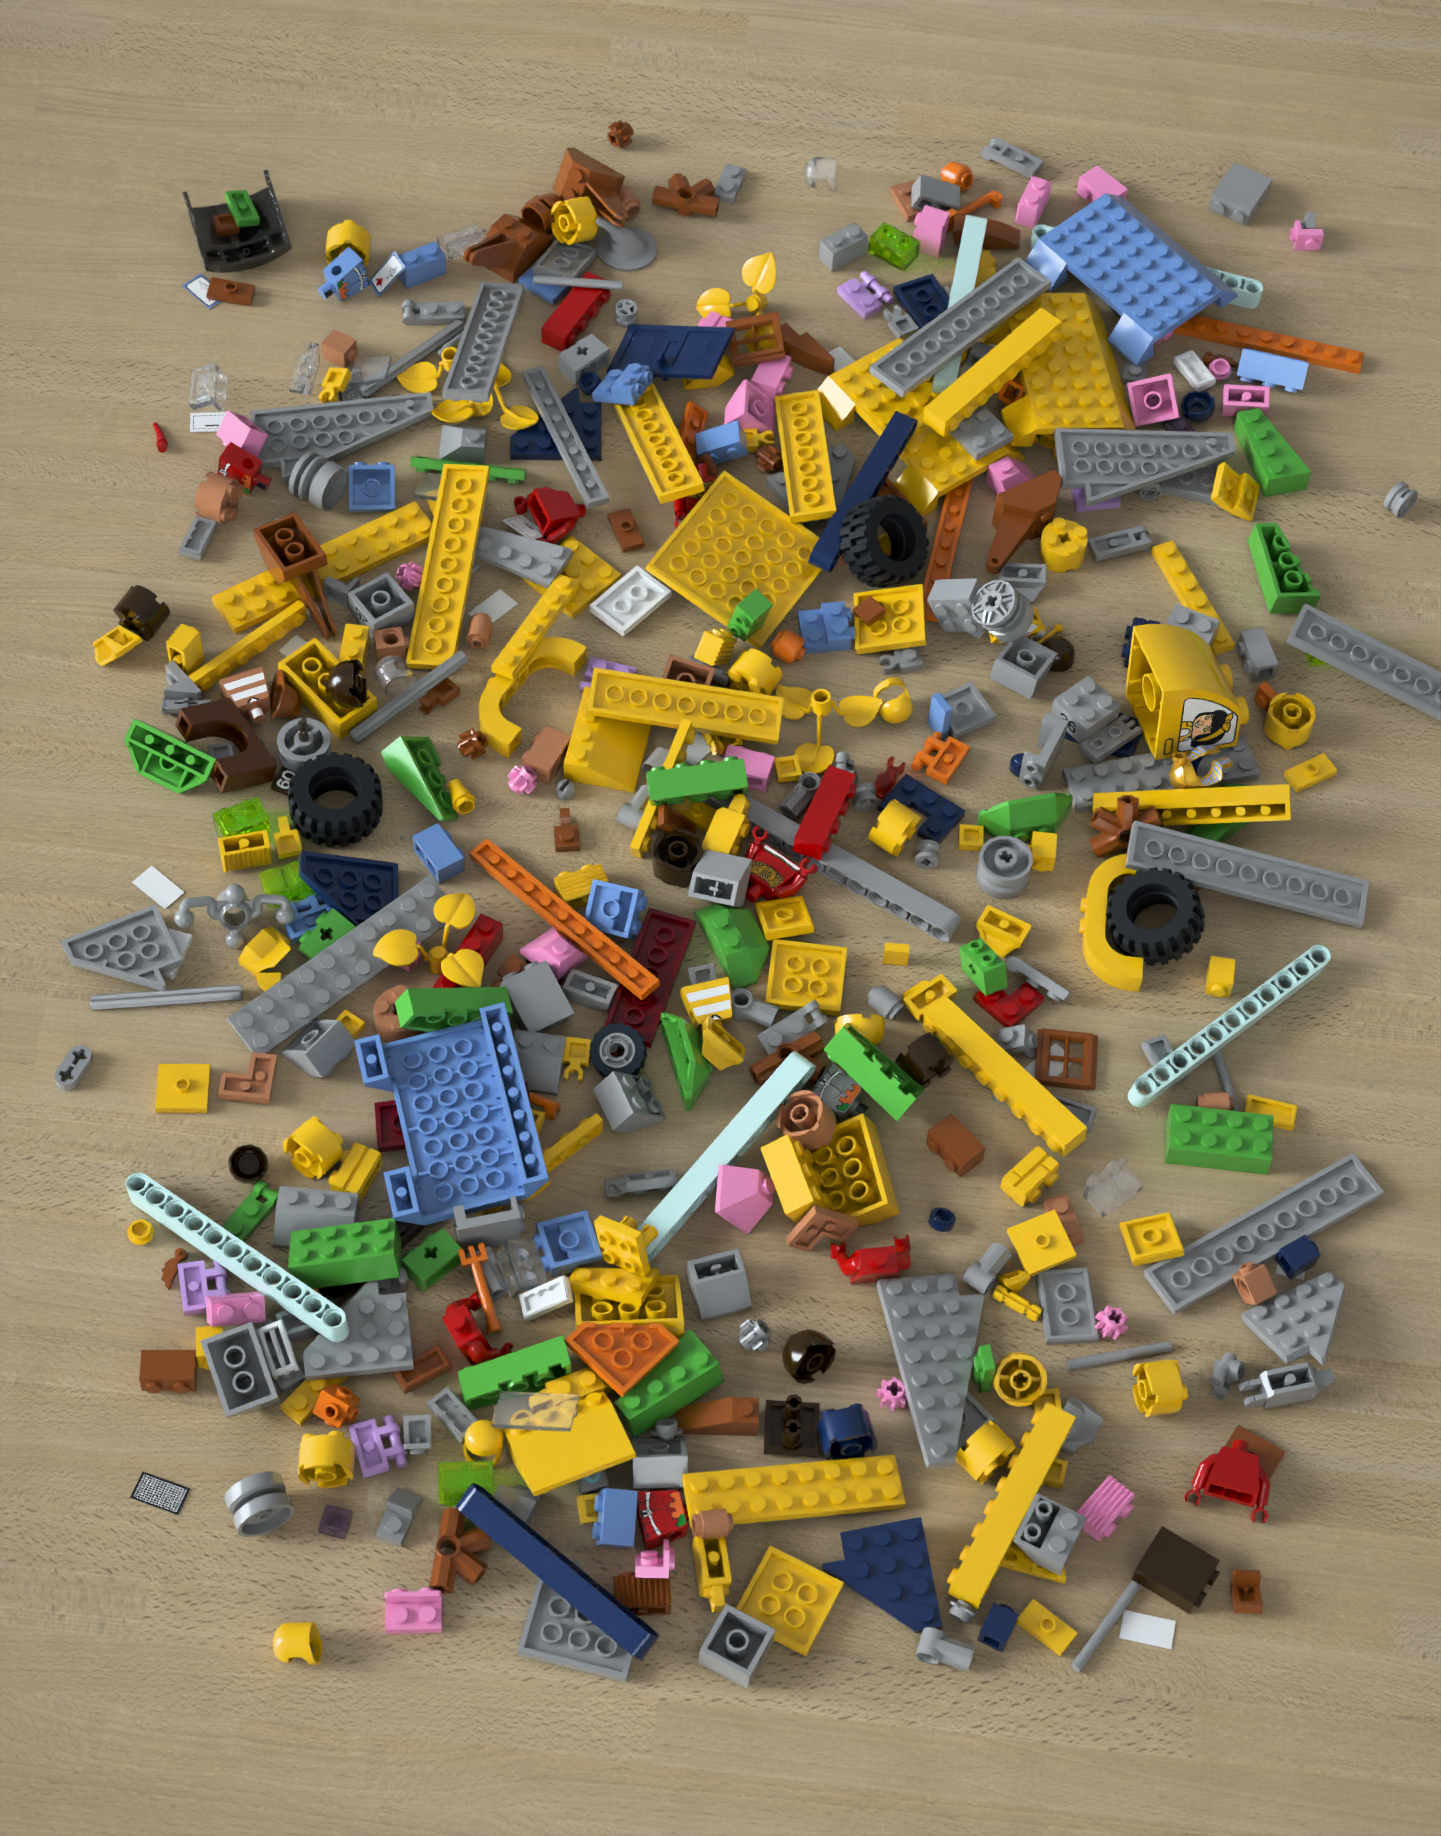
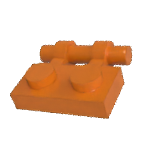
M935 731L924 742V748L914 756L911 768L914 771H919L922 766H927L925 775L947 785L968 755L970 746L950 736L946 742L941 741L942 734ZM932 751L938 752L935 757L930 756Z

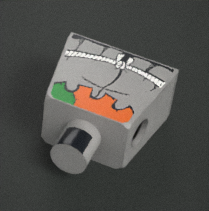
M832 1063L812 1089V1092L818 1095L832 1109L836 1117V1124L846 1121L850 1115L855 1117L863 1113L867 1116L870 1107L860 1102L863 1088Z

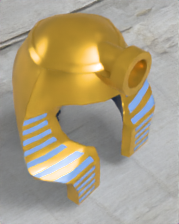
M1214 744L1197 746L1188 756L1182 752L1173 753V764L1169 770L1171 785L1174 789L1225 787L1228 781L1223 779L1222 770L1232 767L1233 762L1228 757L1215 759L1211 762L1210 771L1205 776L1200 777L1197 776V769L1203 757L1219 753V749Z

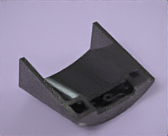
M268 169L264 170L266 187L249 195L260 218L259 226L240 227L239 234L218 236L212 221L213 215L231 213L227 203L205 207H191L187 191L182 192L206 271L231 273L249 270L267 264L291 249L290 240Z

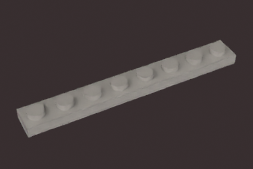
M544 366L522 371V379L587 509L608 504L609 495Z

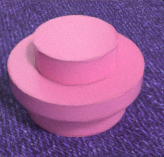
M1216 359L1209 365L1208 370L1216 380H1225L1231 373V367L1225 359Z

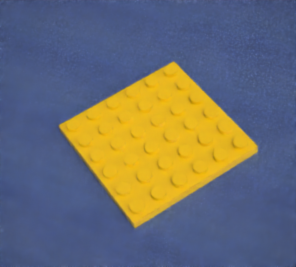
M723 471L647 564L645 570L726 627L737 604L757 589L773 604L764 625L746 640L760 650L821 573L822 569L808 564L810 554L820 537L800 523L791 524L790 516L732 475Z

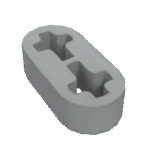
M79 1045L73 1047L68 1052L55 1073L56 1085L62 1091H72L79 1085L93 1063L89 1048ZM82 1055H85V1060L80 1059L78 1063L76 1062V1057L81 1058ZM71 1073L72 1080L67 1079L64 1082L62 1077L67 1078Z

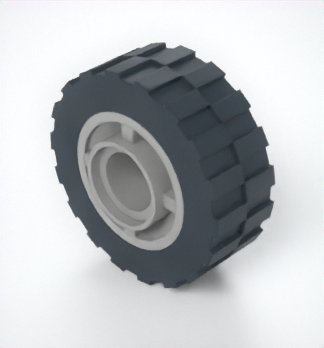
M623 1023L608 1024L609 1026L602 1027L598 1033H595L594 1039L590 1043L591 1050H589V1055L594 1068L602 1077H607L613 1071L632 1075L640 1073L641 1068L645 1065V1059H647V1048L637 1030H634L628 1024L626 1026ZM617 1047H622L625 1049L624 1054L619 1058L613 1057L612 1051Z

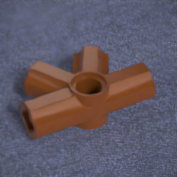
M678 173L668 179L669 188L655 186L652 197L653 205L676 209V212L682 216H690L694 213L713 217L717 216L720 199L711 197L715 193V188L707 178L690 187L687 177Z
M1123 795L1117 798V814L1103 807L1097 808L1093 813L1090 826L1102 833L1089 839L1096 856L1101 858L1121 847L1128 848L1130 833L1123 834L1122 832L1131 831L1135 820L1164 827V821L1158 809L1153 806L1138 814L1139 798L1132 795Z
M814 1031L792 1043H782L774 1053L749 1066L752 1079L756 1084L762 1086L784 1061L782 1058L788 1057L793 1051H796L816 1065L813 1075L808 1080V1082L816 1085L824 1073L826 1064L813 1057L824 1052L825 1046L821 1037Z
M453 1507L443 1509L429 1585V1588L440 1590L442 1595L453 1593L456 1574L471 1586L477 1584L488 1569V1565L475 1555L491 1550L489 1535L479 1527L464 1532L466 1516ZM449 1547L454 1550V1553L444 1554L441 1550Z

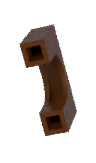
M231 698L180 708L175 726L186 742L207 737H220L232 741L241 751L240 754L216 759L210 777L221 793L272 782L277 768L276 760L270 755L262 740L258 738L252 726L246 721Z

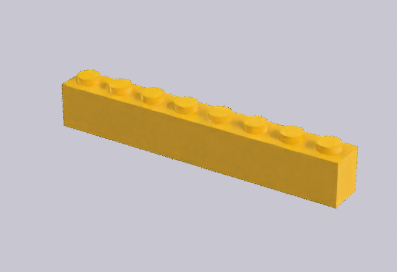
M1039 308L924 407L923 423L943 437L950 431H954L961 421L965 418L968 419L973 414L976 408L980 405L983 406L991 395L998 393L1007 381L1013 380L1022 368H1027L1037 355H1042L1051 343L1058 341L1061 336L1062 321L1043 308Z
M1290 784L1094 793L1093 813L1097 808L1103 807L1117 814V798L1123 795L1139 798L1138 814L1155 806L1161 814L1165 826L1291 820Z
M946 995L923 1013V1028L926 1033L930 1032L933 1035L936 1032L950 1051L958 1058L961 1066L965 1069L969 1068L975 1074L979 1083L984 1086L987 1085L993 1091L996 1099L1000 1102L1004 1101L1010 1107L1014 1116L1018 1119L1022 1118L1028 1124L1029 1129L1035 1135H1040L1053 1152H1058L1064 1158L1086 1139L1087 1127Z
M1048 1402L1043 1410L1037 1409L1031 1421V1424L1034 1425L1031 1433L1026 1431L1020 1441L1019 1446L1023 1447L1020 1454L1014 1453L1007 1468L1011 1470L1008 1477H1001L995 1491L999 1492L995 1500L990 1498L983 1512L987 1515L984 1522L978 1521L971 1536L975 1538L972 1545L966 1544L959 1557L963 1561L959 1570L953 1568L947 1580V1583L951 1584L948 1592L949 1595L970 1604L976 1609L979 1608L1013 1543V1539L1036 1493H1039L1074 1425L1075 1416Z

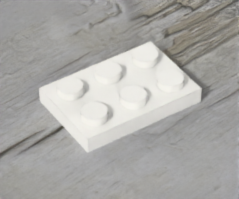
M637 565L591 603L589 611L624 637L671 597V590Z

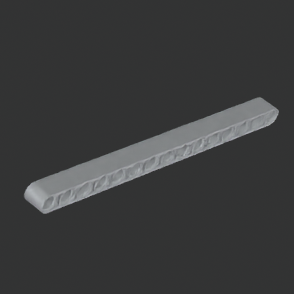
M657 747L643 763V771L646 773L650 772L651 768L663 766L669 751ZM733 794L727 800H717L714 796H709L703 802L716 810L722 807L729 808L731 801L737 794ZM747 795V799L750 801V808L746 817L750 820L749 833L753 835L752 832L756 826H760L758 837H762L767 829L769 831V838L764 841L799 862L804 858L811 859V862L807 865L811 868L813 864H816L818 867L817 872L939 941L948 942L961 925V917L953 910L833 843L829 853L824 852L820 861L794 852V839L800 825Z

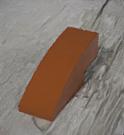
M954 215V243H961L966 215ZM987 219L982 249H1019V229L996 220Z
M786 322L781 325L785 354L791 356V361L821 374L831 375L834 373L835 358L808 332L799 335Z

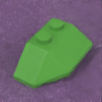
M135 718L124 739L138 774L178 794L208 782L216 758L207 751L167 731Z
M1054 792L1006 801L988 810L983 809L979 811L976 825L984 826V832L993 837L1011 836L1026 842L1031 840L1033 831L1056 833L1071 811L1073 796L1072 794Z
M718 903L695 910L693 914L725 976L729 977V983L733 991L757 984L770 947L751 911L746 908Z
M663 1012L660 1016V1028L685 1112L690 1111L709 1084V1074L713 1073L712 1064L702 1056L703 1037H699L697 1028L681 1017Z

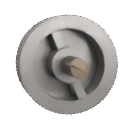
M304 716L286 723L280 729L277 736L280 763L283 767L292 771H296L299 766L304 767V762L310 758L314 760L317 755L324 753V756L332 752L329 730L323 723Z

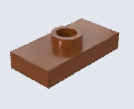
M212 277L207 290V299L251 306L255 285Z
M630 508L608 513V521L622 553L645 547V542Z
M665 803L658 806L657 827L666 833L673 832L674 829H685L696 835V824Z
M438 1344L413 1358V1370L395 1371L392 1374L404 1394H407L452 1370V1365Z

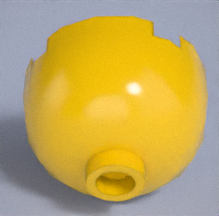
M862 1014L840 1016L837 1018V1021H834L835 1035L848 1022L857 1032L878 1047L885 1034V1018L876 1014H870L871 1019L863 1017Z
M1022 1351L1010 1352L1001 1357L995 1365L993 1385L999 1397L1007 1404L1017 1407L1029 1406L1039 1396L1041 1397L1044 1394L1047 1386V1373L1041 1362L1032 1354Z

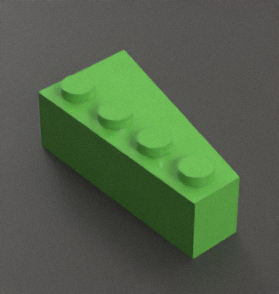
M1255 523L1247 541L1269 614L1300 613L1305 603L1315 608L1321 594L1318 589L1314 590L1308 573L1305 574L1300 567L1301 561L1297 555L1295 556L1291 552V545L1277 523Z
M507 987L407 988L395 1001L400 1027L426 1032L482 1019L479 1008L503 1002L505 1003L508 1017L513 1013Z
M562 1335L458 1371V1382L464 1405L471 1411L540 1394L539 1391L545 1389V1383L571 1374V1362L564 1337Z

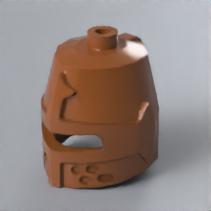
M554 193L536 195L522 207L521 217L543 231L548 232L552 229L551 223L554 222V215H551L552 207L556 202L562 201V199Z

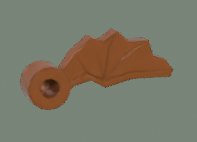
M1209 351L1203 357L1205 366L1219 358L1228 361L1231 367L1237 368L1239 365L1233 358L1221 354L1214 355Z
M177 1248L175 1250V1257L165 1263V1267L161 1269L163 1273L161 1280L165 1282L168 1290H171L173 1280L178 1272L177 1264L186 1261L188 1258V1253L184 1248Z

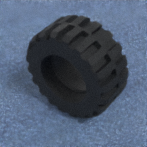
M881 495L860 502L847 512V517L842 522L841 526H843V529L840 530L839 538H842L840 550L844 552V562L849 564L850 567L848 569L851 573L857 574L856 578L863 583L866 582L868 586L885 588L908 581L922 570L925 564L923 560L927 559L928 551L926 547L929 546V539L926 538L928 531L926 526H923V518L915 512L917 509L913 505H907L908 501L901 497ZM879 525L883 527L889 536L891 543L890 558L884 554L879 545L877 537Z
M330 752V755L326 756L323 753L317 755L314 760L310 758L305 761L304 767L299 766L294 772L295 776L291 777L288 789L290 817L293 820L294 827L301 831V835L308 840L312 838L313 843L318 845L325 843L326 847H334V845L344 847L348 846L350 842L355 844L361 841L362 836H369L372 833V828H376L379 824V818L382 816L383 811L380 779L378 774L374 773V768L368 763L365 764L363 759L357 756L352 758V754L348 753L338 755V752ZM333 790L346 791L356 797L353 803L340 809H327L314 802L321 794Z
M1157 867L1149 868V871L1146 872L1139 870L1135 872V876L1130 877L1129 875L1124 878V883L1122 885L1118 884L1114 888L1115 895L1109 897L1107 902L1109 907L1106 909L1107 923L1118 949H1121L1122 954L1144 958L1143 961H1146V964L1155 966L1156 962H1161V965L1169 964V960L1175 959L1177 961L1181 959L1184 952L1189 954L1194 949L1192 944H1197L1201 939L1200 932L1204 931L1205 926L1204 910L1193 883L1189 879H1185L1184 875L1179 872L1173 874L1172 870L1167 868L1158 871ZM1168 904L1178 909L1175 917L1161 928L1143 929L1134 925L1138 914L1148 906Z

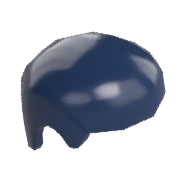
M1208 391L1190 392L1182 399L1181 411L1189 421L1198 423L1208 420L1213 415L1215 397H1212Z

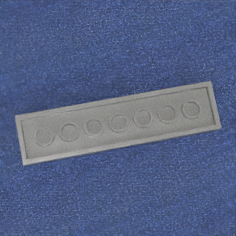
M1306 603L1304 604L1286 643L1441 721L1440 671Z
M1245 735L1238 736L1237 746L1221 748L1219 753L1204 756L1197 769V776L1203 777L1210 771L1212 761L1228 757L1233 762V766L1222 770L1223 779L1227 780V783L1259 779L1260 775ZM1152 753L1099 762L1096 765L1093 763L1063 769L1062 773L1068 792L1073 796L1072 803L1076 813L1093 810L1094 793L1174 789L1169 778V770L1173 764L1172 757L1155 760Z

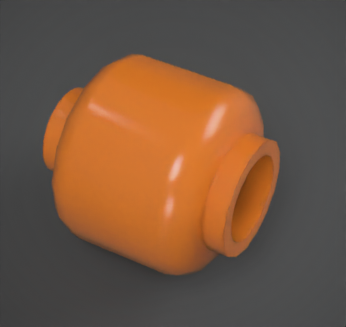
M951 161L941 170V180L959 185L960 192L968 189L973 182V174L967 165Z
M789 629L783 632L779 631L770 645L773 648L772 654L787 664L793 663L795 659L800 661L806 651L803 648L805 640Z

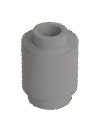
M876 985L867 996L869 998L868 1004L885 1019L889 1018L891 1021H894L905 1009L902 999L885 985L880 987Z

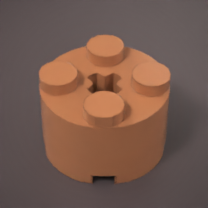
M208 472L205 475L208 479L206 482L201 481L196 493L195 507L199 508V512H195L196 515L221 524H226L229 520L235 521L238 515L237 504L243 496L244 486L240 485L236 479L215 472Z
M396 985L394 988L386 990L374 1003L376 1032L380 1035L381 1040L386 1043L424 1033V1031L400 1027L395 1001L407 990V987L404 985Z
M801 1090L791 1094L788 1097L790 1100L785 1105L781 1104L777 1111L776 1123L784 1135L788 1134L795 1141L799 1140L804 1149L814 1150L830 1144L836 1127V1117L832 1109L812 1091Z

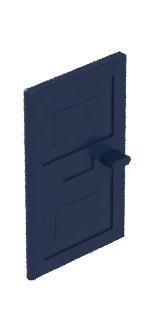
M630 324L606 372L608 374L610 370L614 369L624 371L629 364L637 363L649 366L653 377H661L664 381H668L669 378L712 379L736 329L735 327Z

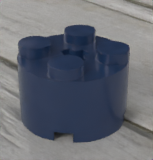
M852 1404L848 1408L839 1410L828 1409L821 1414L822 1419L817 1425V1432L827 1461L830 1459L865 1457L864 1453L871 1449L872 1453L877 1448L878 1442L869 1414L862 1404Z

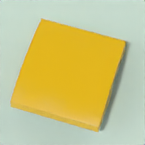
M1224 462L1217 467L1211 500L1227 512L1244 520L1251 521L1254 518L1260 485L1247 473L1238 475Z

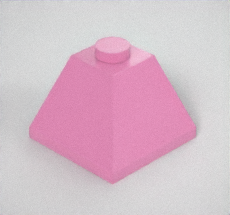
M1171 373L1127 383L1135 428L1180 418L1175 382Z
M745 379L725 407L724 424L738 420L743 429H757V434H761L764 431H773L774 437L775 401Z
M1005 457L988 465L986 484L997 496V494L1035 478V476L1023 462Z
M553 927L519 951L531 963L534 961L541 963L546 960L557 981L567 975L571 968L575 969L589 959L584 952Z
M729 1165L718 1166L715 1213L745 1234L750 1233L773 1204V1192L775 1190L773 1180L758 1169Z

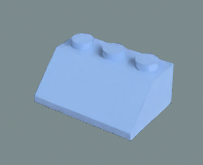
M1243 347L1237 375L1241 376V381L1253 383L1254 379L1263 381V386L1275 388V385L1278 384L1284 386L1286 391L1297 393V389H1303L1309 363L1308 361Z

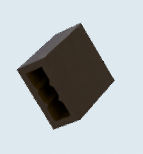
M1162 1526L1137 1565L1132 1580L1190 1614L1194 1606L1199 1608L1207 1595L1203 1591L1207 1584L1213 1586L1220 1572L1216 1569L1220 1560Z

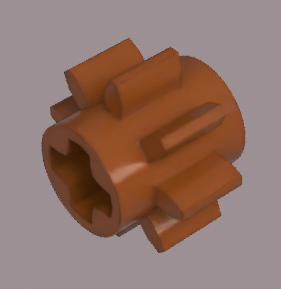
M619 120L608 126L610 132L607 134V137L613 146L622 148L633 142L630 137L633 136L634 131L629 123H622Z
M775 445L762 446L755 456V459L759 462L756 467L763 472H776L783 464V459L780 456L782 451Z
M471 728L459 735L461 740L458 741V749L464 757L470 756L471 760H474L486 753L484 748L487 747L488 741L481 731L475 732L474 728Z

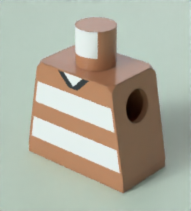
M263 666L219 680L223 699L231 698L245 719L251 718L253 724L256 725L266 720L264 713L271 710V704Z

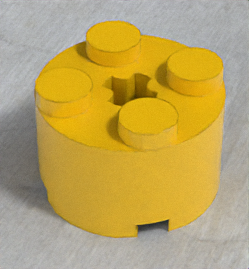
M577 197L559 201L552 207L551 215H554V222L551 223V228L559 242L572 245L592 240L595 237L597 229L600 227L595 221L600 216L596 214L589 197Z
M345 220L343 223L329 229L325 252L326 262L330 264L345 249L350 247L363 259L366 268L370 258L371 234L353 220Z
M1057 517L1053 522L1049 523L1043 529L1039 547V557H1041L1043 564H1047V569L1057 573H1066V570L1071 569L1073 571L1077 570L1082 565L1088 542L1087 529L1061 517Z
M750 648L748 652L746 649L743 650L729 669L727 675L731 682L730 688L733 690L770 695L782 679L783 673L779 666L776 669L771 664L773 660L768 655Z
M1288 692L1276 695L1271 700L1264 721L1263 731L1274 743L1280 745L1283 749L1290 750L1293 747L1302 745L1310 737L1316 717L1315 706L1309 698L1302 694L1287 695Z
M896 799L891 800L878 817L876 828L872 827L867 839L898 858L905 847L903 844L907 839L910 841L918 830L916 827L922 817Z
M313 1116L284 1140L283 1150L285 1154L290 1153L293 1158L290 1163L302 1175L310 1179L317 1176V1179H320L343 1156L341 1147L343 1139L337 1132H331L323 1125L318 1117Z
M1164 1359L1138 1363L1134 1366L1132 1377L1137 1376V1384L1132 1385L1135 1403L1140 1413L1146 1412L1145 1417L1179 1412L1183 1400L1188 1398L1187 1387L1181 1381L1179 1362L1176 1359Z
M990 1420L989 1423L986 1422L966 1441L967 1444L964 1451L961 1448L957 1451L955 1461L976 1482L979 1481L983 1485L992 1477L993 1471L998 1466L1001 1468L1010 1460L1011 1454L1017 1447Z
M331 1431L328 1435H303L299 1451V1480L307 1485H310V1481L318 1482L319 1488H337L347 1485L348 1479L350 1478L352 1481L354 1476V1443L345 1438V1433L341 1431Z

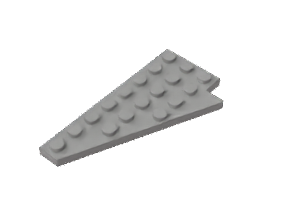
M431 392L255 410L250 411V417L253 423L268 434L257 457L262 461V469L281 467L282 481L287 483L296 463L306 452L313 451L327 458L328 462L340 460L350 453L433 416L431 410H434Z
M1056 428L1054 432L1059 475L1062 478L1061 489H1084L1086 506H1092L1233 457L1236 451L1233 433Z
M954 1274L878 1279L876 1284L926 1469L952 1467L956 1458L984 1295L960 1296Z

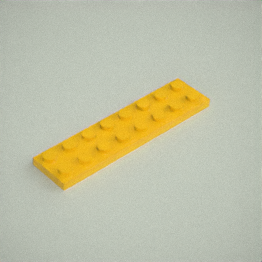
M654 383L648 386L634 405L612 403L660 504L705 491L704 483Z
M819 390L774 396L791 524L832 518L836 512Z
M594 667L587 715L675 729L679 728L683 718L692 721L694 731L777 745L784 698Z
M895 1454L687 1473L682 1476L690 1527L692 1514H698V1511L726 1509L728 1514H732L733 1525L904 1509L906 1504Z

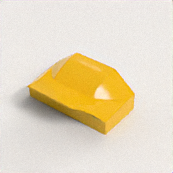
M987 905L977 921L976 927L980 938L998 956L1004 958L1012 950L1022 946L1031 931L1032 925Z
M272 926L264 928L245 946L238 959L239 965L255 976L256 973H263L267 968L275 967L292 949L290 947L291 941Z
M941 973L931 981L923 980L903 993L902 1003L918 1021H923V1013L945 995L952 1001L957 996L958 990Z
M708 1016L702 1022V1056L720 1071L731 1065L742 1063L745 1058L746 1047L713 1018Z

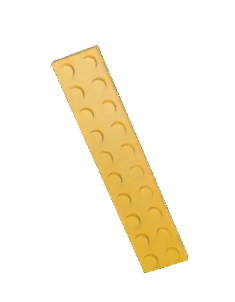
M443 465L406 658L407 668L434 670L457 653L489 482V466Z
M413 501L320 545L326 554L328 564L316 569L322 590L323 581L328 576L346 582L428 543L432 528L431 521L418 504ZM268 570L212 596L213 604L235 634L279 614L298 600L303 602L290 580L277 584ZM306 574L301 575L300 577L311 598L315 597Z

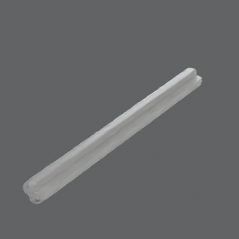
M461 320L454 321L364 383L359 388L361 394L365 397H370L397 378V375L403 373L412 365L419 363L464 330L463 322Z
M458 651L353 728L349 732L351 738L356 743L362 741L468 662L466 654L463 651Z
M241 985L169 989L164 992L155 990L99 994L90 997V1006L92 1010L240 1000L243 993Z

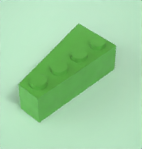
M1259 408L1239 411L1233 430L1256 481L1260 485L1263 496L1268 497L1307 489L1311 475L1310 469Z
M737 756L724 758V761L721 762L703 760L699 762V765L690 766L689 763H681L671 769H665L663 766L651 768L650 772H646L650 806L662 805L664 803L666 805L681 804L685 802L684 798H689L691 802H703L709 796H714L717 800H727L733 794L739 793L747 798L748 782L744 758L738 759Z
M848 1022L824 1048L827 1052V1057L832 1062L839 1064L896 1121L899 1120L925 1089L873 1043L857 1032Z
M691 1329L679 1339V1345L623 1398L620 1397L615 1402L620 1421L634 1438L655 1426L656 1421L666 1419L724 1382L720 1363Z

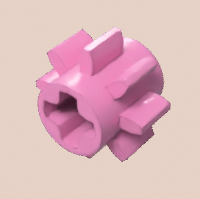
M409 561L408 565L402 564L396 573V579L399 580L398 585L412 592L413 588L419 589L424 568L412 561Z
M516 765L509 772L508 778L511 780L508 782V785L515 793L521 795L525 791L529 795L536 788L538 782L535 779L538 776L528 765H523L522 768Z
M1107 1305L1104 1312L1099 1311L1095 1317L1099 1320L1095 1329H1099L1103 1338L1112 1337L1116 1340L1120 1334H1124L1128 1329L1125 1322L1129 1317L1125 1316L1120 1307L1111 1308L1110 1305Z
M893 1376L889 1381L883 1379L881 1382L882 1389H877L876 1397L882 1398L880 1406L890 1408L891 1412H894L899 1406L904 1409L907 1396L903 1382L897 1380L896 1376Z

